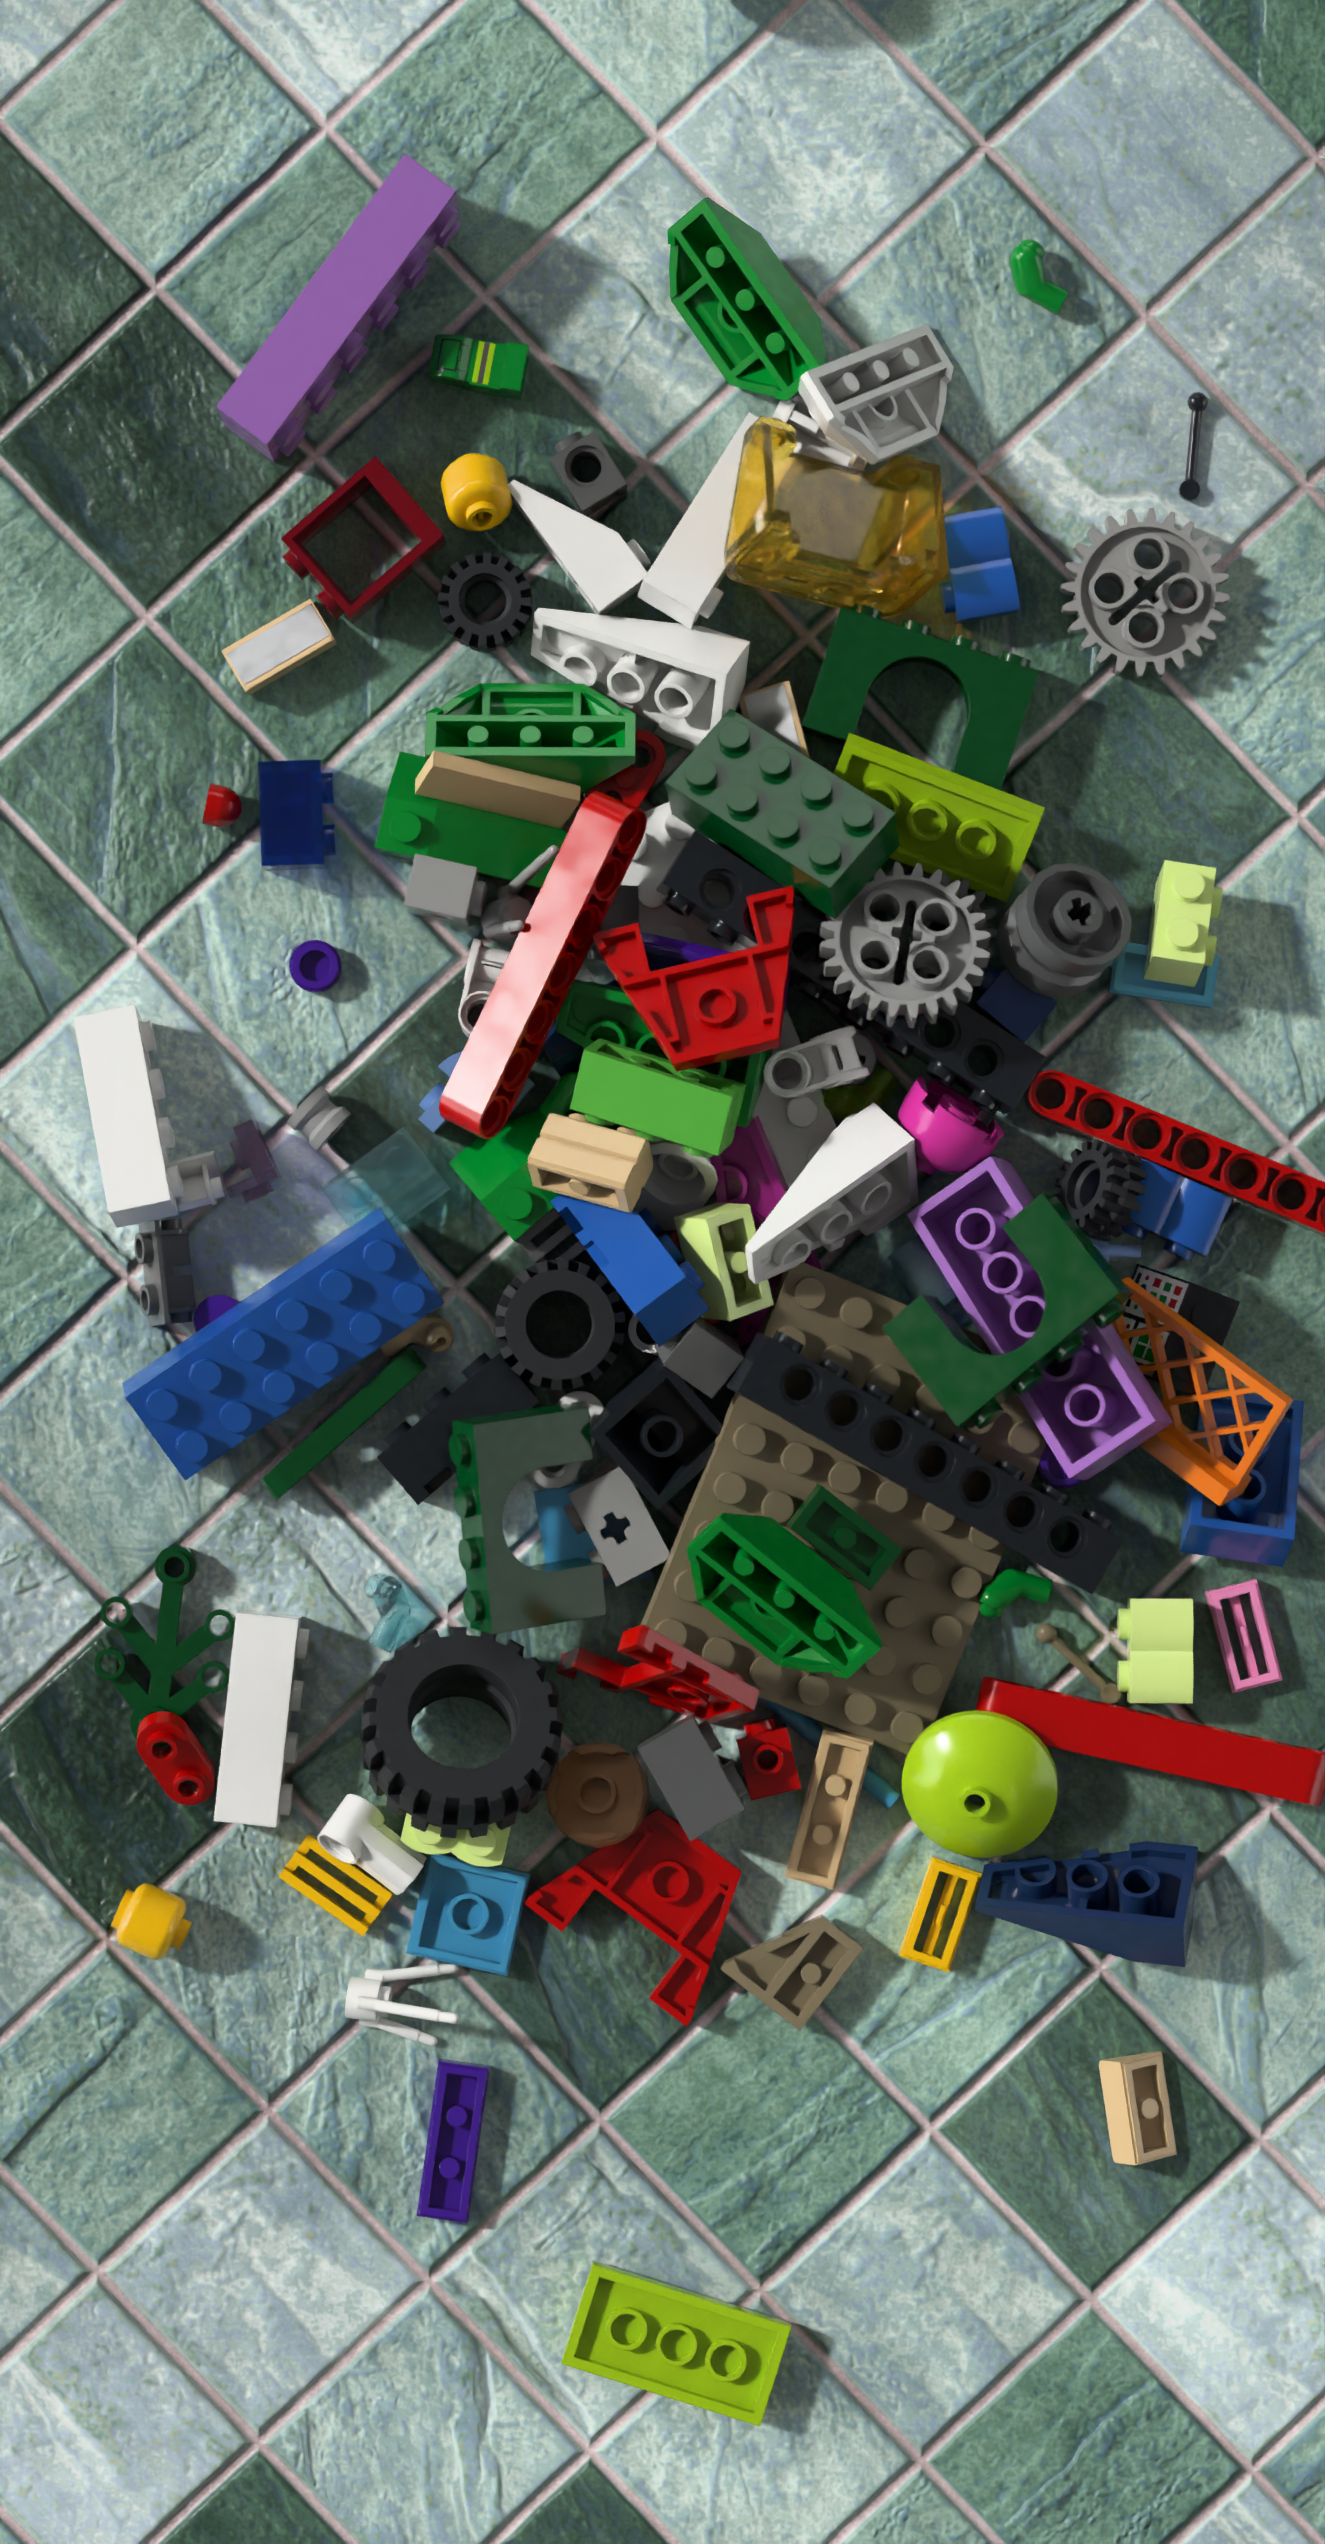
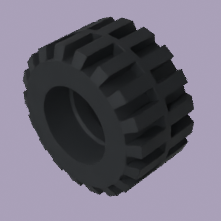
M566 1259L546 1260L523 1270L508 1284L502 1293L503 1295L497 1305L495 1314V1335L500 1347L499 1350L503 1358L511 1366V1369L529 1381V1383L551 1390L575 1389L596 1380L605 1373L617 1358L625 1336L626 1321L624 1308L617 1291L609 1280L592 1267L581 1262ZM557 1293L569 1294L582 1301L587 1307L592 1321L591 1333L584 1346L578 1351L564 1356L552 1355L539 1348L531 1336L529 1327L530 1316L534 1307L543 1298Z

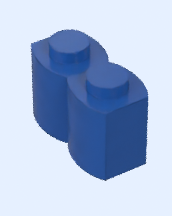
M1001 506L940 517L936 522L937 531L930 532L929 537L934 562H943L947 582L939 583L940 599L944 614L953 613L955 624L1017 613L1020 610L1019 595Z
M1137 1156L1143 1163L1140 1169L1145 1170L1146 1178L1139 1182V1184L1146 1186L1145 1194L1137 1196L1136 1202L1142 1205L1139 1212L1132 1210L1130 1216L1134 1221L1129 1228L1121 1225L1122 1232L1141 1240L1145 1239L1147 1232L1166 1240L1163 1250L1190 1262L1195 1254L1206 1257L1233 1199Z

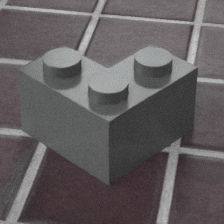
M693 1714L638 1744L639 1753L690 1841L744 1811L745 1806L742 1796L749 1793L733 1761L723 1765L719 1756L714 1753L722 1748V1745L708 1720L698 1724Z

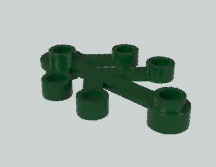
M173 1545L165 1548L159 1553L155 1561L156 1576L163 1583L155 1642L133 1615V1606L127 1598L113 1596L103 1603L100 1611L103 1622L107 1626L119 1630L151 1672L148 1694L127 1670V1659L121 1650L114 1647L105 1648L96 1655L94 1660L96 1673L103 1679L111 1680L132 1707L130 1729L136 1739L138 1726L149 1713L166 1711L177 1714L182 1718L181 1715L207 1694L217 1693L223 1690L229 1683L230 1672L227 1666L220 1661L213 1660L205 1663L199 1669L196 1680L170 1697L173 1674L216 1641H224L234 1634L235 1628L234 1615L228 1610L217 1609L208 1614L202 1627L177 1645L184 1585L194 1579L198 1570V1561L195 1554L189 1548L182 1545ZM178 1557L184 1562L185 1570L181 1576L174 1577L167 1572L166 1562L169 1558ZM119 1602L125 1606L126 1617L123 1621L116 1622L109 1617L108 1608L111 1603ZM222 1615L229 1620L230 1628L226 1634L218 1635L213 1632L211 1621L214 1616ZM113 1654L119 1659L120 1667L117 1672L108 1673L103 1670L101 1660L104 1655ZM216 1667L221 1670L223 1681L220 1685L210 1686L206 1683L204 1674L207 1668ZM167 1742L155 1743L157 1747H163L169 1744Z

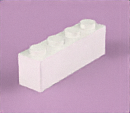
M749 412L644 577L637 597L689 629L692 628L699 615L708 619L724 594L717 586L726 572L733 577L736 576L750 552V549L743 545L751 532L755 531L761 535L773 517L777 508L771 505L770 502L778 489L788 493L800 474L803 466L797 463L796 460L802 444Z
M135 1004L73 1017L110 1217L115 1226L119 1228L178 1215L175 1198L184 1196L178 1166L169 1167L166 1149L175 1147L169 1117L160 1118L157 1100L166 1099V1093L160 1068L151 1069L148 1052L157 1050L151 1020L142 1021Z
M242 1609L236 1612L214 1821L276 1828L280 1823L281 1815L290 1816L293 1784H284L286 1763H296L299 1733L290 1732L292 1711L301 1712L304 1695V1681L295 1680L297 1660H307L310 1629L301 1628L302 1616Z

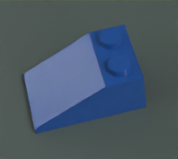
M1208 1387V1392H1209V1391H1215V1390H1222V1389H1216V1388H1209V1387ZM1243 1394L1249 1421L1265 1420L1274 1405L1260 1395ZM1231 1396L1210 1399L1217 1427L1237 1425ZM1293 1400L1249 1473L1252 1479L1240 1496L1222 1506H1218L1187 1482L1180 1552L1283 1567L1295 1537L1304 1401ZM1199 1404L1194 1431L1204 1430ZM1259 1429L1252 1430L1253 1438L1256 1436ZM1240 1432L1219 1435L1223 1455L1238 1465L1244 1456Z

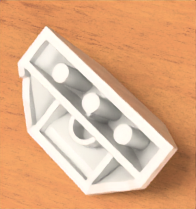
M926 323L805 372L800 376L798 392L808 406L810 415L818 423L825 436L873 465L927 442L939 434L946 404L947 383L951 381L954 367Z

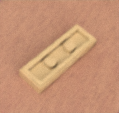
M439 751L432 752L415 779V794L559 829L563 827L580 802V786Z
M828 1726L823 1727L785 1877L832 1890L836 1889L874 1739L860 1737Z

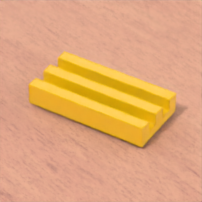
M310 1832L278 1876L362 1937L393 1895L391 1890L355 1864L344 1863L329 1854L320 1845L317 1837ZM312 1849L377 1895V1899L373 1904L307 1858L306 1854ZM300 1866L365 1912V1916L362 1920L296 1874L294 1872L296 1868Z
M935 1856L931 1857L899 1951V1956L949 1973L982 1876L981 1872L962 1867L953 1862L944 1861ZM939 1871L947 1873V1877L922 1950L919 1951L913 1948ZM959 1877L967 1880L942 1956L939 1958L933 1956L932 1953Z

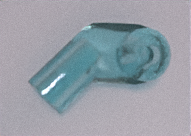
M376 1573L368 1579L365 1587L366 1595L369 1598H373L380 1615V1619L368 1642L391 1653L410 1617L411 1608L402 1583L394 1576Z

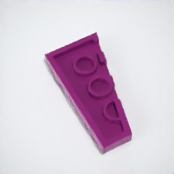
M759 1116L751 1118L749 1126L746 1128L736 1125L732 1144L720 1155L710 1157L711 1164L715 1168L718 1178L715 1187L717 1203L750 1204L756 1232L789 1190ZM812 1250L804 1263L823 1270L815 1250ZM783 1273L768 1279L772 1298L775 1295ZM769 1307L738 1318L739 1326L737 1332L740 1346L752 1342L757 1332H760Z

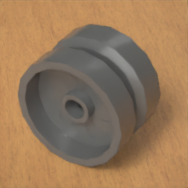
M1076 863L1054 864L1039 872L1028 884L1024 892L1009 906L999 921L997 943L1004 964L1014 978L1031 991L1051 998L1074 997L1089 989L1103 971L1120 956L1130 940L1132 920L1126 900L1116 886L1102 874Z

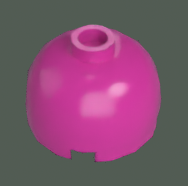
M918 1076L898 1112L897 1124L915 1140L916 1167L928 1174H934L936 1169L947 1173L970 1171L992 1153L1003 1137L1004 1131L994 1118L988 1126L977 1116L981 1110L968 1100V1097L956 1089L944 1086L934 1079L926 1087L924 1076Z

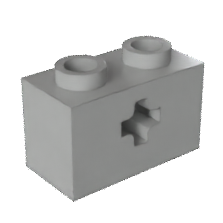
M415 853L404 906L409 914L469 927L472 915L478 917L482 915L488 887L486 882L480 881L481 876L477 867Z
M618 1466L567 1492L572 1503L563 1508L577 1535L587 1530L596 1549L587 1554L591 1562L602 1563L603 1580L611 1576L617 1587L668 1560L670 1552L633 1482ZM611 1512L614 1513L617 1519L627 1517L630 1523L623 1529L626 1538L619 1542L612 1535L603 1537L600 1533V1530L606 1526L604 1516Z

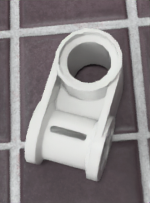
M476 938L473 939L464 976L465 985L458 1015L462 1031L468 1038L474 1029L468 1023V1013L474 1006L486 1004L502 970L483 964L503 968L510 954L509 951L484 946L482 940Z
M854 1025L809 1039V1042L773 1054L766 1062L763 1071L764 1081L769 1090L782 1097H798L823 1088L826 1090L869 1076L868 1068L861 1066L852 1038L856 1033ZM836 1046H837V1049H838V1052H839V1055H840V1058H841V1061H842V1064H843V1069H842V1066H841V1063H840V1060H839V1057H838V1054H837V1051H836ZM787 1059L796 1060L803 1070L801 1082L793 1089H788L781 1085L777 1076L779 1066Z

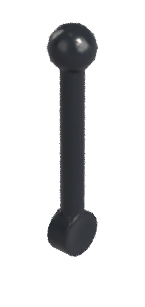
M1194 392L1187 401L1192 413L1185 481L1182 482L1178 490L1180 497L1185 501L1196 499L1200 493V486L1195 479L1202 411L1208 405L1206 395L1201 392Z

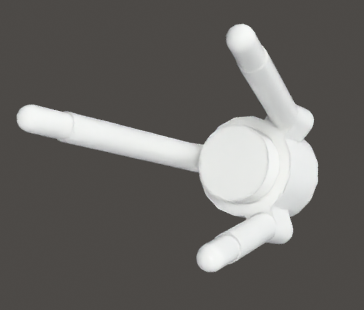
M448 1963L391 1970L366 1968L364 1978L350 1977L346 1995L345 2018L359 2019V2026L379 2028L413 2041L435 2046L438 2042L435 2036L386 2019L389 2013L452 2024L459 2022L458 2014L391 2002L392 1987L383 1986V1982L452 1974L458 1972L459 1966Z

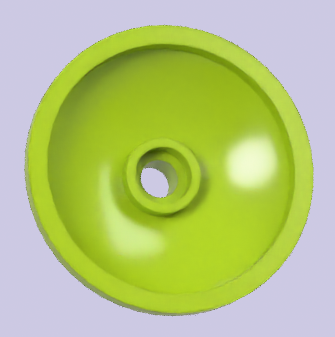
M963 1711L937 1720L928 1726L912 1744L903 1767L902 1793L912 1820L934 1843L959 1855L973 1858H994L1008 1855L1024 1848L1034 1841L1046 1828L1057 1802L1058 1776L1055 1763L1047 1747L1028 1727L1015 1719L995 1712ZM976 1794L981 1796L985 1802L981 1805H975L967 1797Z

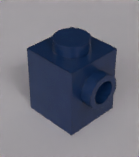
M993 966L983 977L981 985L973 989L981 996L973 1007L991 1022L1024 1043L1058 1004L1051 997L1035 993L1014 978L1007 966L1002 972Z

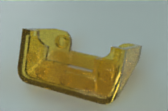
M760 416L747 429L742 444L724 546L725 574L729 579L839 609L844 607L851 610L854 603L863 604L883 613L881 618H889L907 611L949 573L940 465L918 460L911 455H900L892 458L875 474L793 452L797 446L796 430L780 419Z

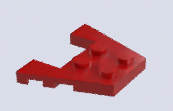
M793 886L746 896L757 946L656 971H650L639 923L592 934L596 950L676 1072L780 1047L796 902Z
M645 1625L623 1631L617 1650L642 1663L626 1667L579 1647L561 1655L556 1671L557 1674L571 1679H575L578 1670L601 1679L599 1688L615 1693L634 1689L650 1696L649 1704L686 1716L693 1714L695 1719L708 1720L709 1723L755 1710L760 1690L744 1682L745 1678L742 1675L730 1670L721 1669Z
M657 1807L646 1815L635 1833L618 1844L596 1849L530 1894L525 1901V1905L562 1932L593 1890H598L680 1953L679 1957L650 1993L649 1999L687 2027L694 2014L702 1985L704 1984L719 1935L721 1934L741 1875V1869L699 1837L690 1841L681 1824Z

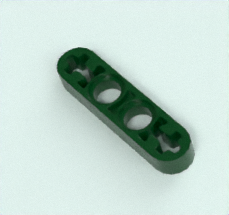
M411 1347L408 1348L259 1481L260 1484L276 1501L280 1499L428 1366Z

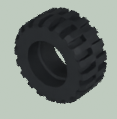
M451 1627L450 1636L439 1637L438 1631L432 1630L421 1634L419 1646L414 1647L411 1642L407 1641L398 1647L394 1652L393 1663L384 1661L375 1673L374 1685L368 1686L364 1699L360 1733V1755L363 1769L370 1771L369 1784L376 1796L386 1794V1808L397 1818L401 1817L404 1812L412 1815V1827L426 1832L429 1824L441 1827L440 1837L456 1838L457 1829H469L471 1838L486 1836L489 1824L496 1823L500 1830L513 1825L516 1821L517 1812L521 1811L524 1814H528L538 1804L540 1792L547 1791L558 1760L563 1729V1711L557 1708L559 1694L554 1682H544L545 1667L536 1657L526 1661L523 1658L524 1647L512 1639L505 1646L496 1642L497 1634L481 1631L480 1636L467 1635V1627ZM448 1697H468L489 1705L500 1714L510 1730V1743L508 1749L489 1764L470 1769L452 1768L434 1761L418 1747L412 1737L411 1726L413 1719L424 1707L432 1702Z

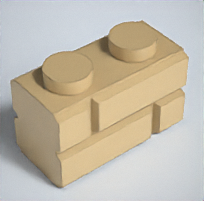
M549 1113L540 1131V1138H537L527 1162L534 1187L632 1213L641 1195V1188H644L654 1163L649 1139L637 1136L635 1129L625 1126L618 1127L616 1130L605 1128L587 1121L584 1115L577 1113L570 1114L568 1117Z

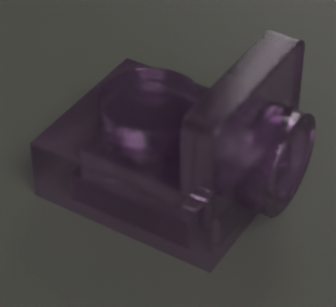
M253 1119L233 1127L237 1139L230 1142L234 1156L242 1171L251 1168L254 1175L226 1188L230 1198L242 1195L245 1203L272 1193L274 1189L271 1182L282 1178L260 1126Z

